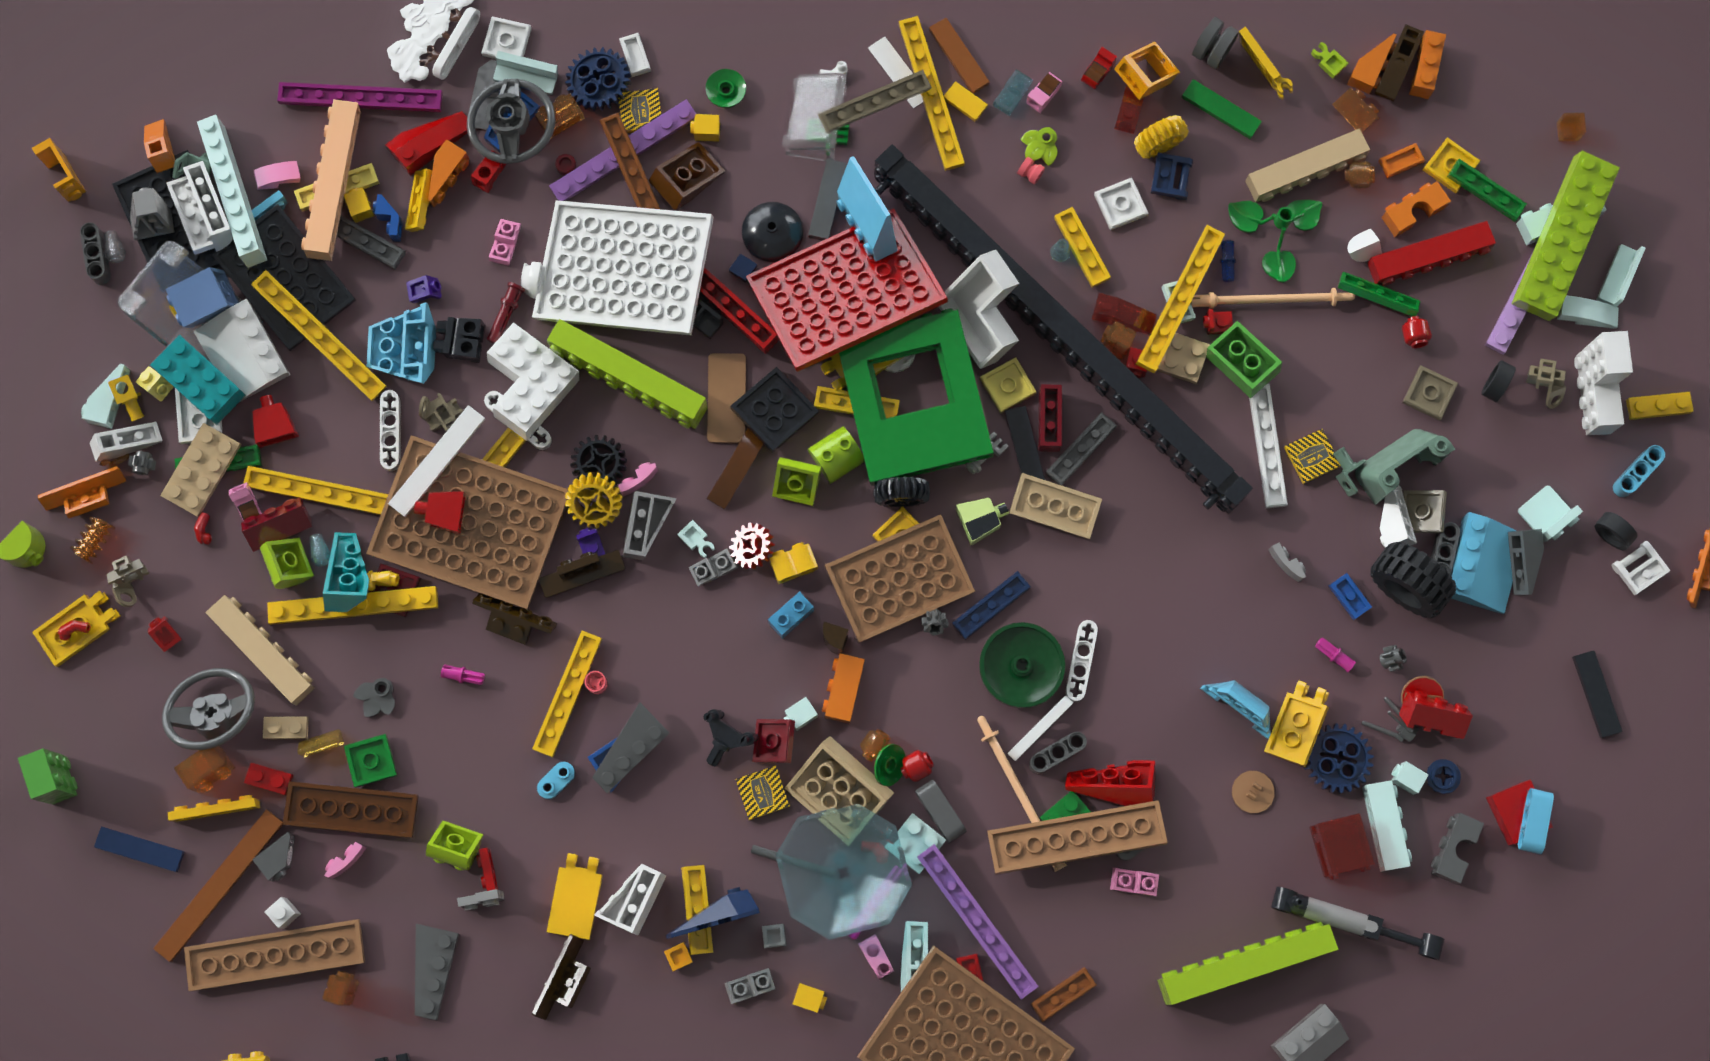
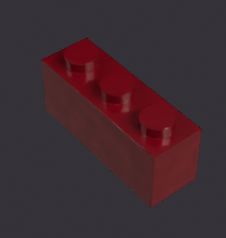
M1041 384L1039 389L1038 451L1059 452L1062 446V385Z
M301 498L289 499L279 507L268 508L258 516L246 518L244 522H241V527L249 546L255 552L265 542L283 540L312 527V521Z

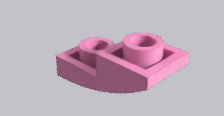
M297 161L271 164L254 170L257 190L278 188L279 184L300 183L301 179Z
M500 219L494 235L495 241L489 255V261L507 266L510 265L520 231V223Z
M650 462L641 464L639 469L635 470L638 478L630 477L621 481L622 484H619L618 487L622 497L637 491L648 483L658 472L656 464H651Z
M357 842L354 845L351 844L345 851L344 856L346 858L344 860L340 857H335V859H331L325 868L327 872L324 876L333 879L344 873L361 857L366 847Z
M1113 868L1110 890L1157 896L1159 874Z

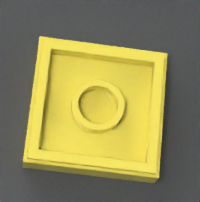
M1016 357L980 377L1000 414L1037 393Z

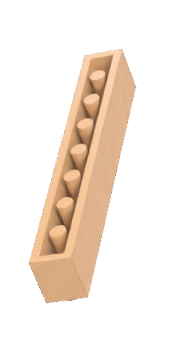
M333 99L332 107L328 109L329 124L325 125L324 137L326 139L325 144H321L320 148L322 159L317 164L318 179L313 183V193L315 194L314 199L310 200L309 212L311 214L310 219H306L305 230L307 234L306 238L303 237L301 248L304 250L307 258L332 261L344 201L343 194L346 191L361 114L357 102Z

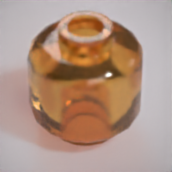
M1368 161L1352 162L1350 168L1345 169V182H1349L1353 189L1371 187V184L1375 183V166H1372Z
M876 729V731L869 730L860 743V748L863 751L862 756L873 762L874 759L876 760L879 752L885 746L891 744V737L880 729Z

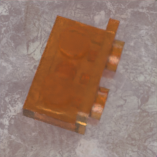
M1350 87L1332 105L1355 130L1360 128L1363 133L1372 123L1380 119L1377 115L1380 111L1374 104L1368 105L1363 100L1366 96L1358 88L1354 90Z

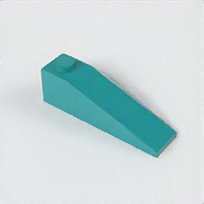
M335 532L323 590L324 609L328 612H348L367 599L369 578L356 533Z

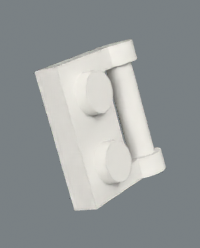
M1644 541L1637 550L1621 561H1616L1611 565L1634 595L1670 571L1648 541ZM1644 554L1648 555L1650 559L1630 573L1627 571V566Z

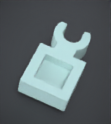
M693 520L677 534L691 550L698 547L699 554L703 558L707 557L703 552L705 547H710L712 551L715 550L711 542L704 541L707 534Z

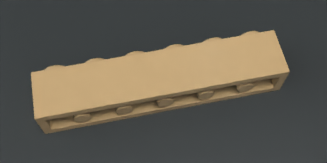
M1359 128L1250 173L1245 182L1255 202L1261 200L1266 202L1277 193H1288L1294 186H1305L1311 182V179L1316 177L1318 179L1324 178L1333 170L1341 171L1350 163L1358 164L1364 161L1370 148Z
M224 595L205 613L292 704L297 706L315 689L311 684L313 679L306 672L302 674L299 672L297 662L291 657L287 659L282 654L285 650L277 642L272 643L268 639L270 634L262 626L258 628L254 624L256 620L249 612L244 614L241 611L240 607L242 605L234 597L230 599Z

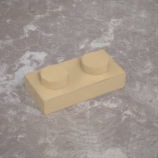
M264 717L263 739H308L309 718Z

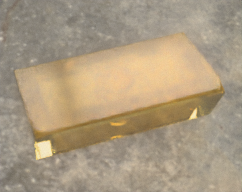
M337 729L300 741L298 744V755L307 757L343 745L344 740L341 730Z

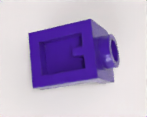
M425 275L406 282L409 302L416 303L430 297L436 299L442 297L441 284L438 278Z
M586 528L581 530L579 535H576L583 554L587 552L597 553L598 556L605 554L596 529Z

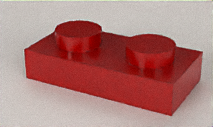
M251 762L244 783L287 796L289 781H292L293 774Z
M489 848L478 849L480 855L476 856L478 867L483 869L484 874L481 877L482 887L487 889V891L498 889L491 850Z

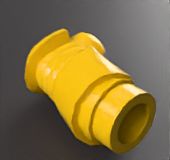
M371 570L367 573L369 578L368 591H373L375 585L397 586L399 583V574L392 571L377 573Z

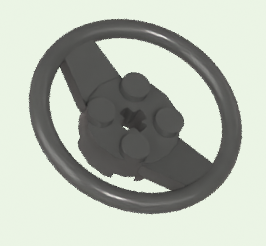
M504 79L485 88L471 104L467 116L468 136L475 149L484 157L494 162L504 164L523 162L537 155L550 141L556 122L555 109L549 96L537 85L520 79ZM521 88L536 94L543 102L547 111V126L539 142L531 149L519 154L520 135L526 133L530 120L529 110L521 99ZM500 90V93L496 96L497 99L487 106L486 117L489 125L497 135L501 155L488 150L478 139L475 130V118L480 105L487 97Z
M213 668L191 675L172 691L164 705L162 725L167 737L174 744L188 750H207L228 742L245 727L254 711L255 695L253 688L242 674L231 669ZM210 677L231 678L237 681L245 692L244 695L228 700L225 694H211L195 699L193 707H173L176 700L187 688L198 681ZM173 727L196 730L200 735L211 740L195 742L183 739L174 731Z

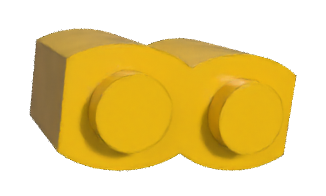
M803 542L793 545L790 551H776L772 554L773 557L769 558L778 584L818 570V565L810 545H804Z

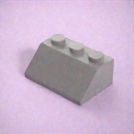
M1319 1004L1270 1046L1282 1061H1324L1348 1041L1349 1037L1340 1021L1326 1004Z

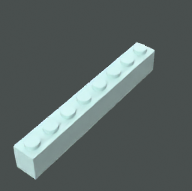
M217 115L200 120L197 124L238 255L248 268L267 261L226 128Z

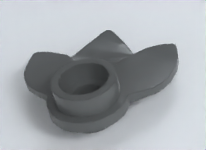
M379 678L373 683H363L353 694V697L364 701L363 712L365 717L375 716L380 711L390 715L395 707V700L392 696L393 685L386 678ZM385 685L386 691L380 693L379 688Z

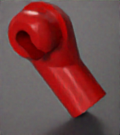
M71 620L58 629L59 638L67 641L75 631L89 633L91 625L87 622Z

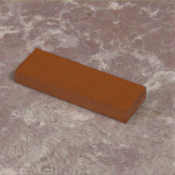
M1083 967L1030 1004L1041 1021L1044 1022L1093 989L1097 984L1087 969Z

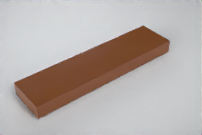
M947 18L929 27L930 33L971 93L974 94L989 85L990 81Z

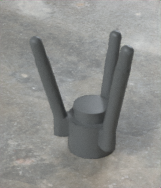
M1385 697V702L1399 715L1400 709L1389 698ZM1390 710L1387 712L1388 715L1399 723L1396 728L1398 734L1372 723L1362 721V725L1392 736L1400 742L1404 739L1410 742L1419 731V728L1415 725L1413 728H1408L1404 721Z

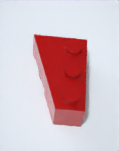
M1416 690L1415 693L1407 691L1399 715L1408 728L1419 725L1423 726V730L1427 732L1433 729L1439 731L1441 735L1460 739L1465 738L1473 717L1467 706L1460 703L1455 705L1449 704L1447 700L1441 697L1429 698L1426 693Z

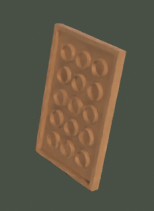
M941 514L824 565L858 643L924 615L926 611L930 612L975 592Z

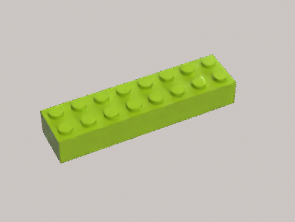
M1583 150L1573 156L1515 293L1512 305L1547 321L1558 316L1620 167Z
M561 319L558 320L547 338L550 350L562 359L565 358L570 361V365L578 370L583 368L589 371L588 374L597 380L602 378L607 381L606 384L611 388L624 390V394L632 399L637 397L643 401L642 404L650 409L655 407L661 410L660 413L663 416L679 420L678 423L687 429L690 427L696 429L708 409L706 398Z
M1316 922L1305 926L1306 931L1302 932L1300 928L1286 932L1285 938H1281V935L1265 939V944L1263 945L1258 942L1244 946L1245 951L1242 952L1237 949L1223 953L1224 958L1219 959V956L1202 960L1203 965L1200 966L1198 963L1183 966V971L1179 973L1177 970L1162 973V978L1157 981L1165 1004L1173 1005L1339 950L1330 924L1323 925L1322 922Z

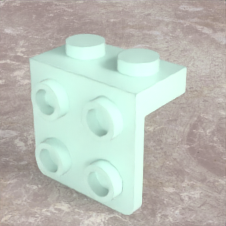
M1545 486L1518 509L1520 516L1532 529H1542L1544 543L1551 538L1556 540L1564 533L1562 529L1566 525L1571 527L1580 520L1578 515L1583 512L1578 505L1570 509L1550 486Z

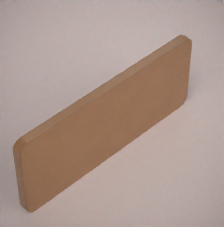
M712 353L709 355L707 427L709 443H739L745 433V424L730 409V406L746 393V356L744 354Z

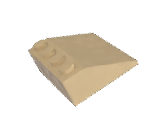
M831 736L819 745L784 788L848 846L894 794L890 788L878 783L875 775Z

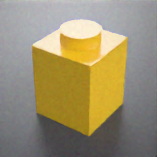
M695 114L694 121H691L690 133L694 134L695 141H719V115Z
M363 187L350 189L348 193L343 194L355 223L375 216Z
M799 983L793 1005L818 1013L819 1009H824L827 997L823 996L824 991Z

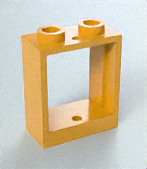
M1155 41L1124 56L1114 68L1139 100L1171 84L1180 73ZM1146 59L1161 79L1152 83L1136 63Z

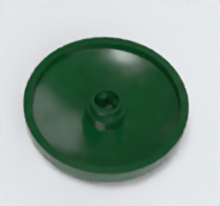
M1012 623L995 631L986 641L979 660L980 676L987 691L999 702L1014 708H1031L1046 702L1058 690L1065 673V658L1060 644L1046 629L1032 623Z

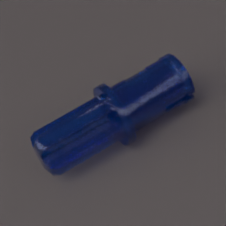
M1225 240L1221 242L1222 259H1220V263L1222 264V280L1233 282L1235 279L1234 263H1236L1234 258V241Z

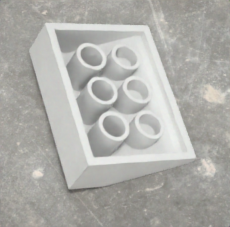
M247 299L226 309L193 331L210 362L246 395L241 401L290 376L282 358Z

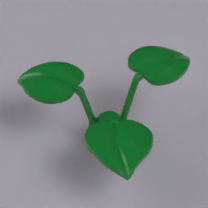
M1315 200L1293 201L1287 207L1280 208L1277 214L1273 213L1264 220H1261L1263 218L1261 206L1252 201L1229 203L1228 212L1234 226L1246 233L1255 232L1258 224L1263 225L1274 220L1275 226L1281 229L1277 252L1270 251L1266 253L1262 259V267L1267 275L1278 282L1284 283L1292 277L1296 268V260L1293 254L1289 251L1281 252L1286 228L1293 222L1294 226L1299 230L1308 231L1313 229L1319 221L1322 202Z

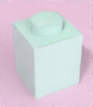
M807 697L785 710L786 717L784 719L795 720V729L798 731L816 719L818 714Z
M1407 761L1397 764L1391 773L1394 776L1392 783L1412 795L1419 793L1428 777L1427 773Z

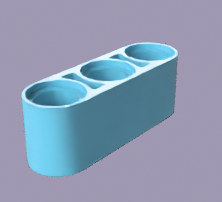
M1653 445L1643 451L1614 482V493L1619 497H1627L1636 491L1664 460V449L1658 445ZM1649 452L1655 455L1656 461L1650 458ZM1636 467L1642 470V475L1637 474ZM1622 482L1628 484L1629 490L1623 488Z
M1533 788L1529 789L1518 840L1519 850L1540 855L1543 853L1553 806V793Z

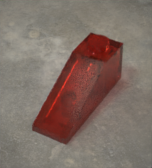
M1127 84L1114 129L1134 134L1144 98L1139 100Z
M1099 293L1091 319L1151 335L1157 314L1121 298Z

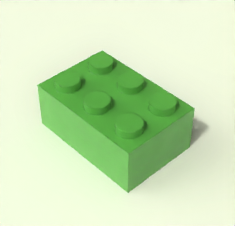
M1238 321L1207 348L1206 358L1249 398H1252L1281 372L1282 361Z
M42 748L18 758L31 799L53 805L77 796L75 789L78 786L75 778L70 775V761L64 755Z

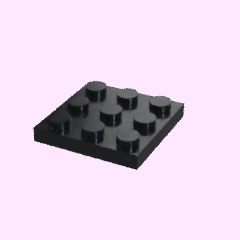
M775 367L730 406V409L772 453L819 413V410L778 367Z

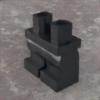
M448 317V321H437L436 332L438 334H445V340H435L433 350L436 353L444 354L448 359L454 358L480 363L481 343H483L485 331L484 322L482 319Z

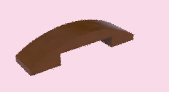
M747 428L719 479L706 498L722 509H725L763 445L762 441L749 428Z

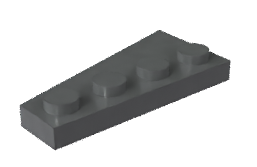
M641 702L637 705L592 777L606 793L669 734L668 730Z
M416 924V1016L438 1020L459 933Z

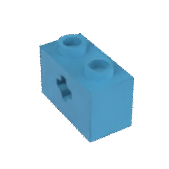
M799 591L768 619V624L783 639L814 612V607Z

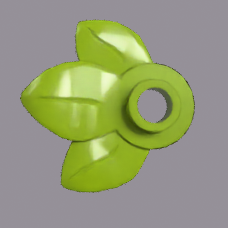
M1044 127L1039 131L1030 130L1022 136L1021 141L1028 145L1025 151V158L1030 157L1036 161L1042 157L1048 166L1055 161L1058 154L1055 145L1057 134L1052 128ZM1045 134H1050L1051 136L1048 141L1043 140Z

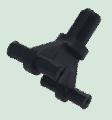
M717 709L709 710L703 716V719L709 722L714 738L712 741L714 746L706 761L714 767L718 766L725 751L729 752L730 749L752 745L759 739V735L755 732H745L742 734L722 721L724 712Z

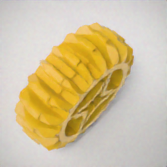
M1169 116L1158 122L1156 121V123L1139 133L1134 141L1135 148L1142 158L1149 159L1157 156V153L1167 152L1179 145L1187 137L1189 131L1181 116Z
M591 472L588 473L587 477L582 474L579 479L575 478L573 480V485H569V492H566L565 495L566 499H568L565 502V506L569 507L568 514L574 513L573 520L580 519V525L586 522L588 528L594 524L597 529L601 523L605 527L608 521L612 523L615 519L614 516L617 517L620 511L618 509L622 507L620 502L622 495L618 494L620 492L619 487L613 488L615 481L608 482V475L602 479L600 478V473H597L596 477H593ZM602 492H604L607 495L610 503H608L607 499L603 497ZM596 495H598L596 502H593V504L590 506L591 500L594 499ZM578 498L585 505V509L580 505Z

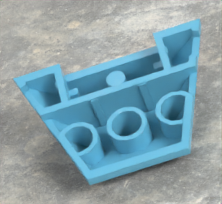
M427 302L420 304V307L411 311L406 310L404 314L395 318L390 317L369 326L366 367L422 384L425 383L435 367L433 344L436 340V326Z
M1235 680L1201 686L1200 689L1216 701L1222 699L1254 723L1252 728L1269 740L1271 729L1269 706Z

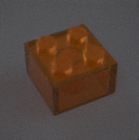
M218 746L197 751L174 767L187 789L197 793H205L213 788V783L217 780H224L229 777L235 766L222 747Z

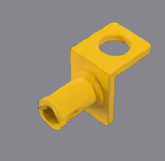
M124 375L109 381V387L117 404H125L131 421L144 417L136 400L141 393H136L130 377ZM125 382L128 385V391L125 394L118 393L116 390L117 383Z

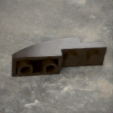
M1405 24L1375 92L1376 95L1391 101L1395 100L1424 31Z

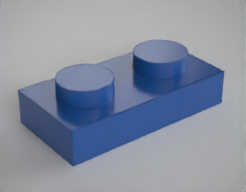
M1347 573L1329 585L1331 591L1353 620L1372 608Z

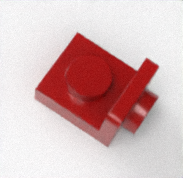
M1208 309L1206 316H1203V327L1207 328V335L1223 334L1233 325L1232 311L1213 312V309Z
M1131 347L1126 367L1137 378L1145 377L1147 370L1136 364L1143 350Z
M165 616L161 619L157 617L149 623L148 634L163 652H166L182 640Z

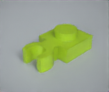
M1321 42L1318 47L1322 52L1319 53L1313 49L1311 55L1315 59L1321 60L1319 66L1334 79L1347 67L1348 62L1336 50L1329 52L1327 45Z

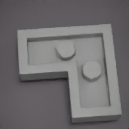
M498 889L457 898L458 907H464L465 911L478 909L477 905L480 904L486 907L497 906L499 901L505 900L503 891Z

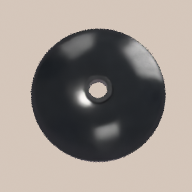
M766 202L757 205L746 215L742 224V239L745 247L753 256L763 261H780L794 254L802 242L803 225L801 219L791 207L783 203ZM773 224L776 228L771 230L768 228L769 225Z

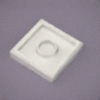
M492 16L481 52L482 56L496 59L497 52L501 51L524 57L532 29L531 25Z
M1132 178L1094 193L1110 231L1146 217L1149 214Z

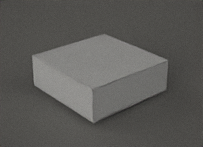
M784 924L762 926L764 948L786 946Z

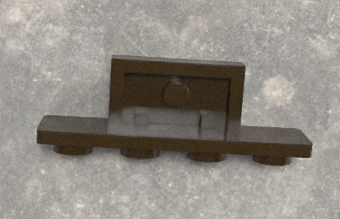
M619 550L598 556L597 553L587 552L582 554L580 559L574 561L568 559L561 562V566L556 567L557 572L539 578L545 597L549 598L625 570V566Z
M479 593L472 602L474 605L491 611L486 630L524 645L528 642L532 627L552 633L557 626V623L547 616H538L529 609H520L513 606V604L499 601Z
M570 934L564 942L562 952L555 961L549 979L545 982L544 989L534 1005L533 1016L546 1020L555 1001L569 1008L573 1007L591 970L590 967L575 960L584 939Z

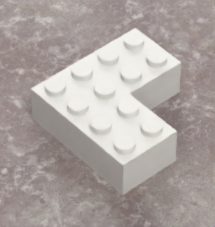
M997 250L980 255L947 288L945 294L948 302L939 306L941 311L949 308L953 310L958 309L968 352L980 369L996 363L1019 341L996 307L1019 284Z
M512 323L487 351L488 363L515 382L493 406L494 417L527 441L579 381V371L515 323Z
M1628 331L1602 332L1575 357L1574 364L1579 374L1577 387L1581 391L1579 405L1583 409L1584 415L1582 427L1585 429L1586 436L1612 434L1624 425L1619 383L1633 372Z

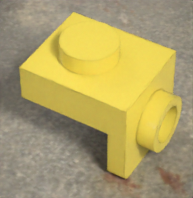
M149 366L136 380L139 386L160 402L163 401L174 387Z

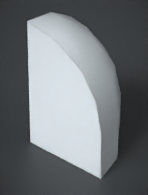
M1371 229L1354 236L1347 248L1351 258L1357 262H1366L1371 257L1382 254L1380 240Z
M531 262V266L524 263L521 275V286L526 289L525 293L533 299H536L542 271L541 262Z

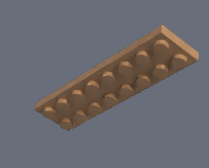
M1159 800L987 831L995 875L1161 846L1168 843Z
M360 919L184 947L189 991L365 963Z

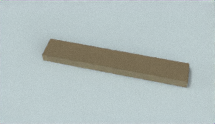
M921 70L818 114V117L826 133H830L929 91L932 87L924 71Z

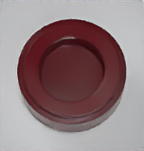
M562 154L556 159L555 166L561 175H567L576 169V161L570 154Z

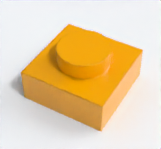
M684 942L664 951L673 972L693 963Z

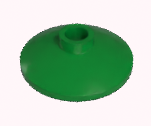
M717 70L709 76L706 82V95L718 107H733L739 104L745 96V80L735 70ZM724 89H729V90H730V92H729V93H726V94L723 93L722 91H723Z
M889 744L879 752L876 758L874 774L877 782L883 786L894 785L903 775L900 768L903 766L902 760L905 757V752L901 746Z

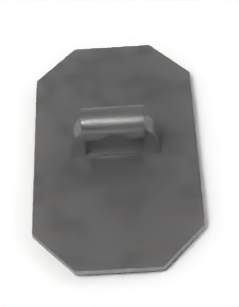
M490 60L478 69L471 104L480 92L497 82L493 79L497 66L496 60ZM500 90L491 94L480 105L475 118L476 129H488L487 106L497 99L496 96L499 95Z

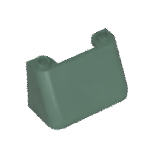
M1414 429L1357 467L1355 477L1372 502L1377 505L1399 485V477L1394 470L1413 456L1416 457L1419 463L1430 461L1436 466L1450 455L1455 448L1446 437L1425 430Z

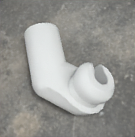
M839 61L832 71L820 69L819 79L834 82L840 80L848 71L847 64L844 61Z

